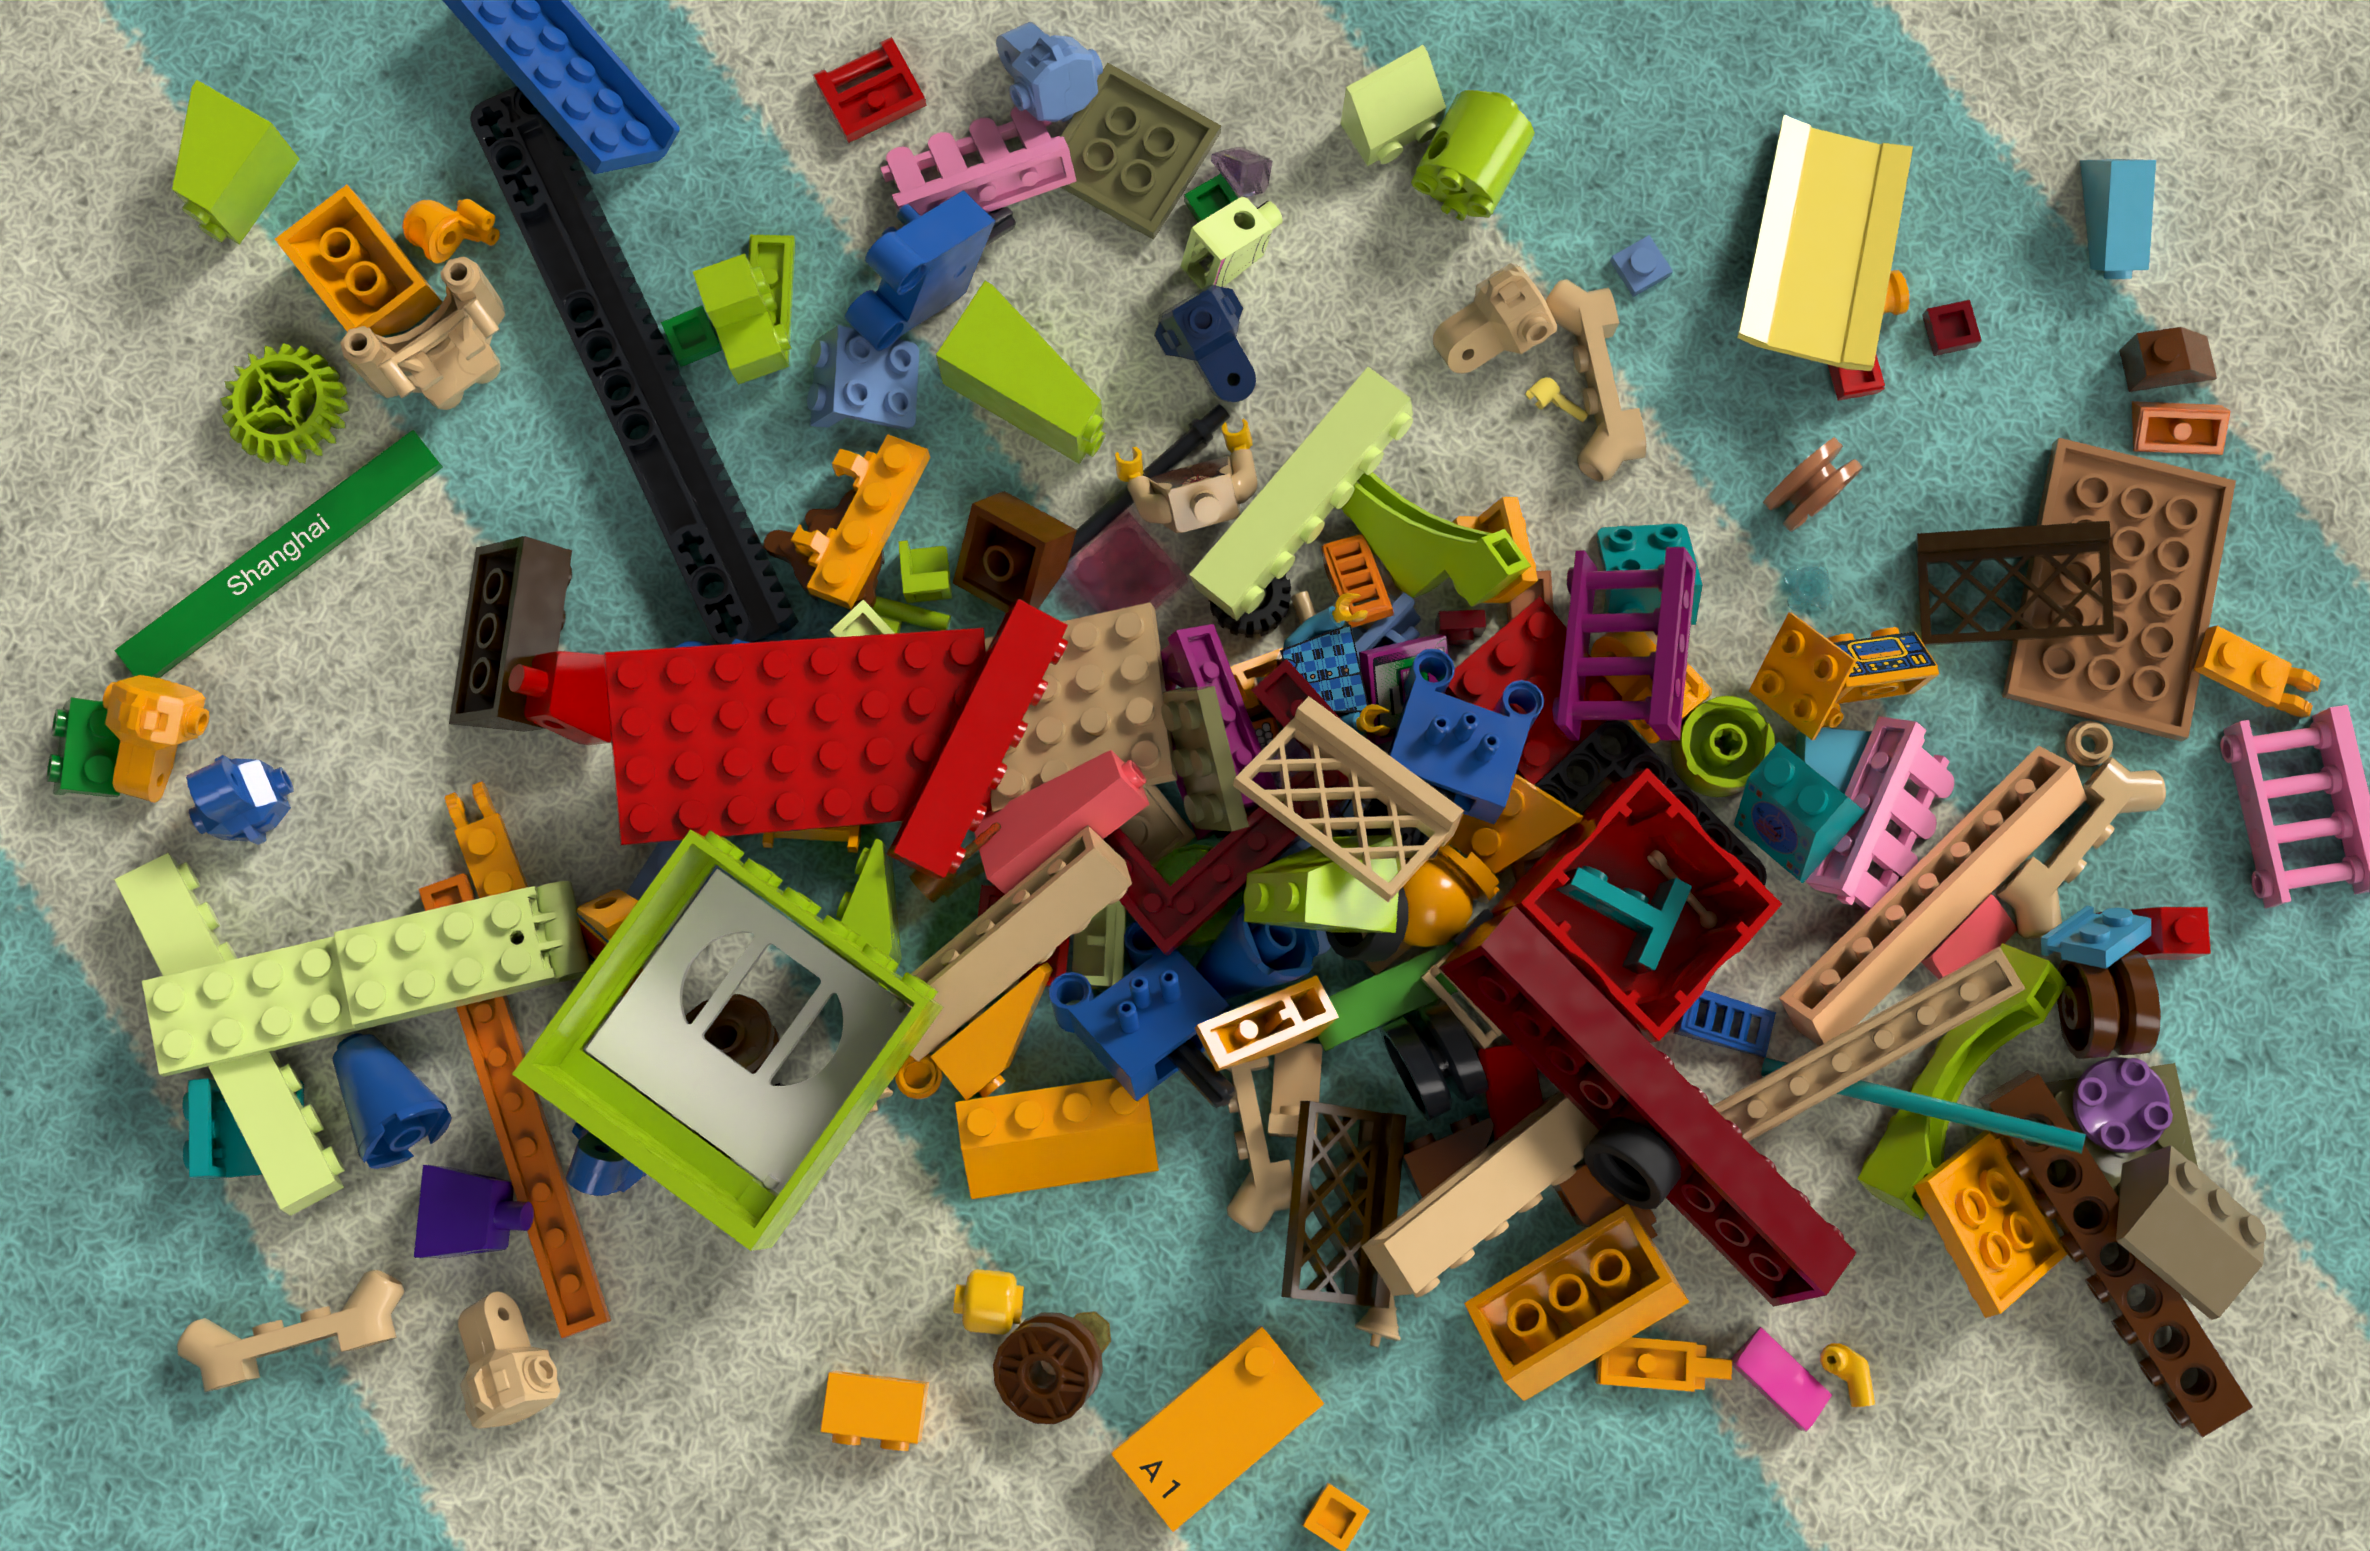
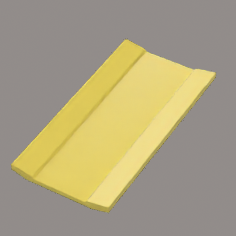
M1785 115L1783 116L1737 338L1756 347L1844 369L1872 370L1875 362L1913 146L1889 143L1877 144L1815 129L1809 124Z

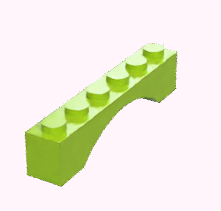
M2002 943L2000 948L2025 989L1948 1031L1946 1035L1941 1037L1936 1045L1935 1053L1926 1068L1914 1080L1911 1092L1957 1103L1966 1084L1978 1068L1997 1049L2020 1033L2043 1023L2067 985V982L2051 961ZM1900 1109L1888 1122L1886 1132L1874 1152L1865 1159L1857 1180L1882 1202L1922 1221L1927 1212L1922 1207L1920 1198L1913 1186L1944 1162L1945 1139L1950 1121Z

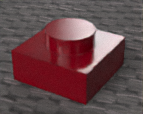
M1970 300L1927 308L1922 314L1934 356L1975 348L1982 342Z
M1485 610L1439 611L1435 619V634L1446 636L1447 644L1451 646L1473 644L1475 637H1481L1486 629Z

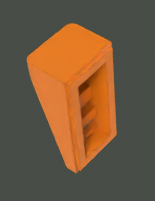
M1363 534L1324 544L1321 548L1324 568L1336 598L1338 599L1342 594L1346 593L1360 594L1359 598L1353 599L1350 602L1349 612L1351 615L1361 610H1367L1368 612L1367 617L1363 621H1347L1348 625H1351V628L1394 616L1393 607L1370 547ZM1374 597L1376 598V600H1373V601H1370V602H1366V603H1363V604H1360V605H1356V606H1353V605H1352V604L1357 603V602H1360V601H1364V600L1371 599V598H1374Z

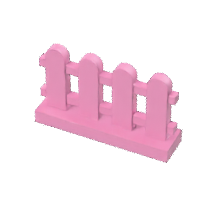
M1015 106L1011 111L1012 122L996 126L995 122L990 118L977 119L969 127L971 136L955 141L953 136L947 132L934 134L928 140L929 151L915 156L907 147L894 148L886 156L888 165L880 169L885 182L894 180L899 190L898 193L892 194L897 210L903 205L909 204L922 216L964 190L983 210L989 213L1076 182L1069 147L1063 136L1050 137L1046 126L1051 125V121H1038L1026 109L1020 111ZM1019 136L1024 148L1009 153L1004 141ZM977 151L983 163L967 168L962 156ZM936 165L941 177L925 183L920 170Z
M1878 717L1845 791V795L1862 808L1865 813L1805 881L1815 890L1838 895L1836 899L1843 904L1852 905L1855 902L1865 910V914L1896 885L1898 879H1902L1918 863L1917 856L1911 851L1915 839H1929L1936 830V817L1929 810L1933 798H1947L1951 795L1954 788V777L1947 770L1950 761L1941 755H1934L1932 757L1922 748L1926 729L1918 722ZM1908 778L1920 787L1916 798L1904 789ZM1890 819L1902 828L1898 839L1885 830ZM1872 860L1884 869L1879 881L1867 872Z

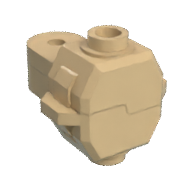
M1510 263L1476 285L1474 302L1438 326L1433 335V345L1453 372L1463 374L1475 370L1504 350L1523 354L1555 333L1557 324L1536 285L1520 266Z
M499 1291L492 1292L461 1312L458 1327L469 1367L460 1383V1387L465 1401V1412L473 1427L481 1429L512 1425L531 1417L556 1400L560 1393L556 1366L551 1360L548 1350L531 1347L520 1309L509 1295Z

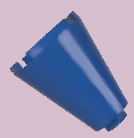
M1243 901L1197 963L1196 970L1224 1000L1295 981L1309 973L1314 967L1311 966L1313 958L1319 953V941L1316 930L1244 922L1245 905Z
M355 1033L344 1038L337 1045V1051L332 1057L334 1069L358 1155L364 1163L365 1161L370 1168H387L405 1162L414 1157L408 1150L410 1147L427 1135L430 1144H433L446 1132L452 1120L446 1104L376 1036Z

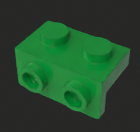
M71 697L64 704L63 709L55 710L52 736L60 737L58 755H50L46 776L47 782H54V795H65L68 792L102 797L120 796V793L116 792L113 787V775L120 740L105 725L108 709L103 707V701Z

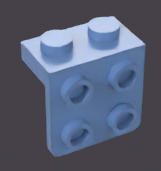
M837 325L815 340L810 352V364L814 367L813 384L807 396V406L811 410V426L831 427L844 418L901 430L910 429L915 425L919 348L915 343L897 339L888 348L877 351L854 328Z

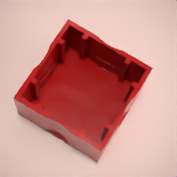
M1645 768L1607 786L1581 814L1584 816L1581 822L1574 827L1568 828L1499 901L1491 912L1494 916H1497L1516 906L1521 912L1532 917L1537 923L1539 931L1555 947L1564 950L1572 959L1573 965L1589 981L1601 987L1607 996V1000L1623 1016L1632 1019L1639 1026L1641 1034L1650 1043L1659 1042L1702 995L1718 968L1746 946L1782 906V903L1734 855L1728 853L1715 843L1703 830L1695 815L1648 768ZM1653 850H1657L1665 856L1667 865L1678 878L1692 886L1691 893L1703 907L1717 915L1718 923L1712 929L1702 927L1699 922L1700 916L1686 901L1655 971L1638 975L1622 966L1637 933L1557 891L1556 888L1564 886L1570 879L1565 872L1577 867L1588 866L1607 875V882L1621 890L1623 888H1630L1648 897V904L1650 905L1659 883L1668 881L1660 870L1655 869L1647 860V856Z

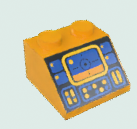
M1890 627L1871 632L1870 638L1854 639V634L1851 633L1827 638L1857 660L1835 701L1838 704L1914 694L1939 675L1938 665L1915 631L1899 633L1897 627Z

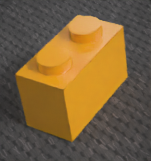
M831 1371L828 1374L820 1432L832 1433L833 1443L861 1445V1439L865 1437L881 1439L880 1448L909 1451L910 1443L918 1444L922 1440L929 1382Z

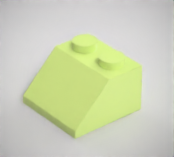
M1424 45L1346 87L1340 124L1367 166L1378 160L1381 164L1393 161L1403 152V146L1416 139L1419 143L1429 141L1434 137L1444 119L1446 105L1429 54Z

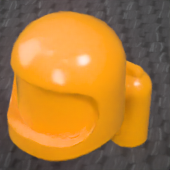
M470 199L458 200L457 211H453L433 200H421L411 205L404 215L402 228L406 239L411 244L422 248L429 260L439 264L449 259L464 239L475 242L482 241L489 246L496 244L500 237V231L493 227L495 215Z

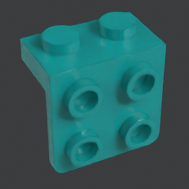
M1685 525L1603 527L1598 530L1597 543L1604 571L1658 569L1660 564H1665L1666 547H1685L1696 564L1691 625H1696L1703 584L1689 532ZM1658 588L1606 589L1603 614L1654 613L1655 608H1660L1662 592Z
M208 1078L188 1080V1092L183 1096L182 1109L185 1119L189 1121V1140H186L183 1146V1162L185 1167L189 1169V1177L220 1179L263 1175L216 1081ZM299 1079L303 1088L295 1093L304 1107V1084Z

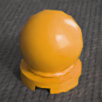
M1454 837L1444 847L1440 846L1437 857L1433 860H1427L1403 886L1408 901V925L1403 941L1409 945L1422 947L1446 945L1468 923L1473 913V900L1488 904L1500 890L1496 887L1499 884L1498 879L1473 852L1465 859L1459 852L1448 845Z

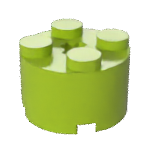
M1720 696L1702 703L1688 715L1687 719L1685 718L1682 721L1680 740H1672L1671 743L1672 763L1678 777L1693 791L1709 797H1728L1745 789L1750 774L1775 746L1774 732L1769 722L1765 721L1756 706L1742 698ZM1717 740L1723 741V748L1730 750L1728 754L1720 753V748L1715 746Z

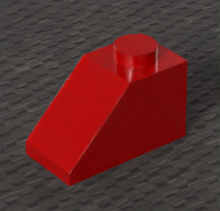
M2208 907L2131 909L2133 915L2151 918V936L2131 951H2139L2147 960H2192L2211 954Z

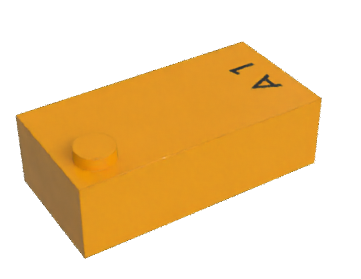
M1260 1325L1113 1448L1111 1454L1171 1531L1174 1532L1323 1406L1324 1402Z

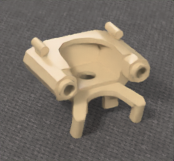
M465 256L448 260L440 272L441 279L446 284L447 296L439 309L421 325L402 335L388 338L376 335L369 327L362 326L348 330L340 342L343 357L375 392L386 398L398 395L404 398L411 392L423 393L434 407L448 410L456 407L461 402L464 391L475 383L484 384L491 382L499 374L500 360L490 347L492 335L500 330L498 325L506 315L503 302L478 264Z

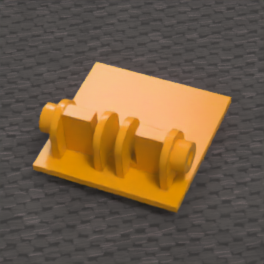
M1788 612L1749 692L1808 738L1815 740L1822 727L1829 726L1830 728H1835L1842 722L1844 715L1840 712V705L1835 701L1857 660L1792 612Z

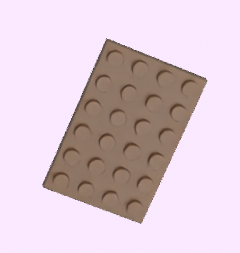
M2058 438L2054 441L2036 526L2110 521L2111 539L2109 541L2114 634L2013 641L2002 697L2181 742L2189 738L2200 673L2194 671V667L2206 630L2210 624L2236 480L2063 438ZM2098 553L2077 555L2066 568L2088 585L2099 573ZM2070 555L2053 557L2062 564ZM2042 557L2030 558L2026 578L2040 588L2056 569ZM2060 573L2043 592L2065 609L2082 590ZM2100 580L2091 588L2099 596H2101ZM2025 586L2020 608L2034 594ZM2085 595L2069 612L2083 626L2102 625L2101 606L2088 595ZM2037 598L2021 615L2035 629L2048 628L2059 616L2040 598ZM2062 619L2056 627H2072V625L2065 619ZM2018 623L2016 624L2015 630L2024 629Z

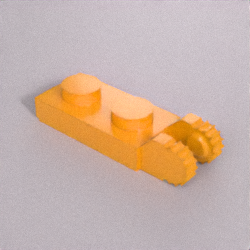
M2218 625L2207 628L2194 667V671L2267 708L2274 707L2301 718L2310 717L2313 705L2297 695L2283 693L2285 685H2292L2301 691L2315 692L2318 691L2321 679L2311 672L2291 667L2292 664Z
M481 781L472 785L473 797L484 818L469 824L466 817L464 803L456 792L446 795L444 798L450 817L457 828L454 832L479 898L528 887L502 816L496 813L485 783Z

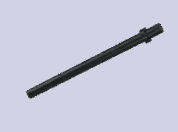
M1218 404L1201 420L1195 418L1190 422V429L1143 470V476L1149 477L1168 472L1202 442L1208 444L1213 439L1212 433L1230 418L1226 409ZM1127 485L1076 529L1069 560L1134 503Z

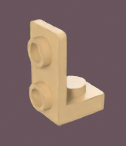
M1301 1043L1275 1054L1272 1105L1268 1124L1269 1136L1297 1138L1300 1101L1319 1102L1323 1050L1320 1044ZM1316 1113L1315 1131H1314V1133L1316 1134V1136H1317V1131H1318V1115H1319V1113Z

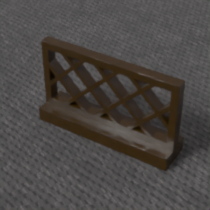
M2110 521L1917 533L1915 545L1922 643L1924 646L2113 635L2114 618L2109 541L2111 539ZM2098 553L2099 573L2088 585L2066 568L2077 555ZM2070 555L2062 564L2053 557ZM2042 557L2056 569L2040 588L2018 571L2029 558ZM2022 558L2014 567L2004 560ZM1994 560L2008 572L1992 591L1970 574L1982 561ZM1974 561L1966 570L1957 563ZM1947 563L1961 576L1942 594L1928 582L1927 564ZM2060 573L2082 590L2065 609L2043 592ZM2012 576L2034 593L2017 612L1995 595ZM1965 579L1986 596L1969 615L1948 599ZM2099 580L2101 596L2091 589ZM1929 592H1931L1935 597L1938 598L1936 603L1931 608L1929 603ZM2085 595H2088L2101 606L2102 625L2083 626L2069 612ZM2037 598H2040L2059 614L2048 628L2035 629L2021 617L2024 611ZM1990 600L2011 617L1999 631H1986L1973 620ZM1942 603L1964 620L1951 634L1931 635L1930 616ZM2062 619H2065L2072 625V627L2056 626ZM2015 621L2024 628L2021 630H2008ZM1967 624L1977 631L1960 633Z
M1300 1101L1281 1297L1389 1308L1390 1290L1362 1246L1397 1219L1407 1115L1380 1113L1314 1101ZM1316 1113L1324 1116L1331 1129L1321 1142L1314 1133ZM1357 1120H1360L1358 1144L1355 1147L1347 1130ZM1338 1141L1347 1157L1335 1169L1327 1155V1151ZM1318 1162L1327 1179L1314 1190L1310 1183L1311 1168ZM1354 1168L1353 1194L1350 1195L1342 1179ZM1334 1190L1342 1206L1330 1217L1322 1201ZM1313 1211L1322 1228L1310 1240L1305 1232L1306 1218ZM1349 1216V1239L1346 1244L1337 1228ZM1329 1238L1338 1254L1325 1266L1317 1250ZM1309 1261L1317 1277L1306 1289H1299L1301 1267ZM1345 1265L1344 1292L1342 1294L1333 1277Z

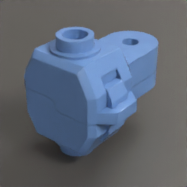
M1028 22L996 38L997 51L1001 62L1007 72L1014 78L1015 84L1009 87L1014 105L1020 111L1026 109L1038 121L1058 122L1061 120L1066 122L1072 118L1073 114L1083 110L1098 94L1097 79L1098 75L1103 73L1100 57L1095 50H1087L1073 37L1057 35L1050 37L1035 24Z

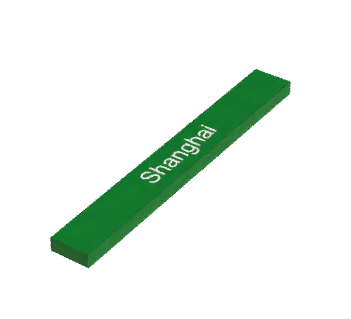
M414 430L410 431L114 651L133 676L143 675L160 678L434 475L443 466Z

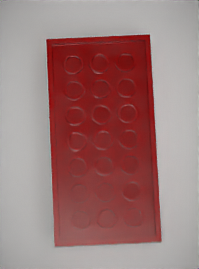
M984 628L605 652L604 664L620 846L682 841L690 829L704 837L709 830L720 837L903 822L986 654ZM991 788L988 789L981 803L987 807L986 813L992 810Z

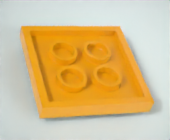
M1984 1130L1913 1186L1920 1198L1922 1207L1929 1214L1944 1242L1946 1251L1952 1256L1968 1286L1971 1296L1976 1300L1985 1318L2001 1314L2067 1255L2058 1238H2060V1235L2053 1222H2048L2032 1199L2037 1193L2028 1178L2022 1181L2010 1166L2006 1156L2012 1152L2002 1137L1996 1140L1988 1130Z

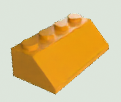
M1116 1078L955 1102L961 1151L971 1199L1159 1171L1148 1093L1138 1101H1135Z
M1626 1204L1464 1304L1504 1382L1523 1401H1526L1689 1303V1300L1631 1207Z

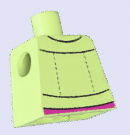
M1238 198L1191 228L1180 267L1200 289L1209 285L1226 286L1264 256L1273 229L1283 222L1279 209L1270 201H1266L1256 208L1248 198ZM1209 254H1212L1214 259L1213 262L1207 265L1210 270L1206 272L1199 262Z

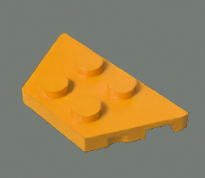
M1515 774L1506 806L1495 824L1462 814L1453 836L1454 839L1449 844L1467 856L1473 852L1493 873H1501L1517 863L1525 855L1536 851L1547 844L1552 838L1580 823L1584 816Z

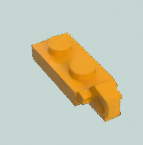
M1631 1337L1596 1358L1595 1383L1695 1392V1389L1705 1390V1378L1732 1380V1360L1706 1357L1707 1345H1699L1697 1342Z

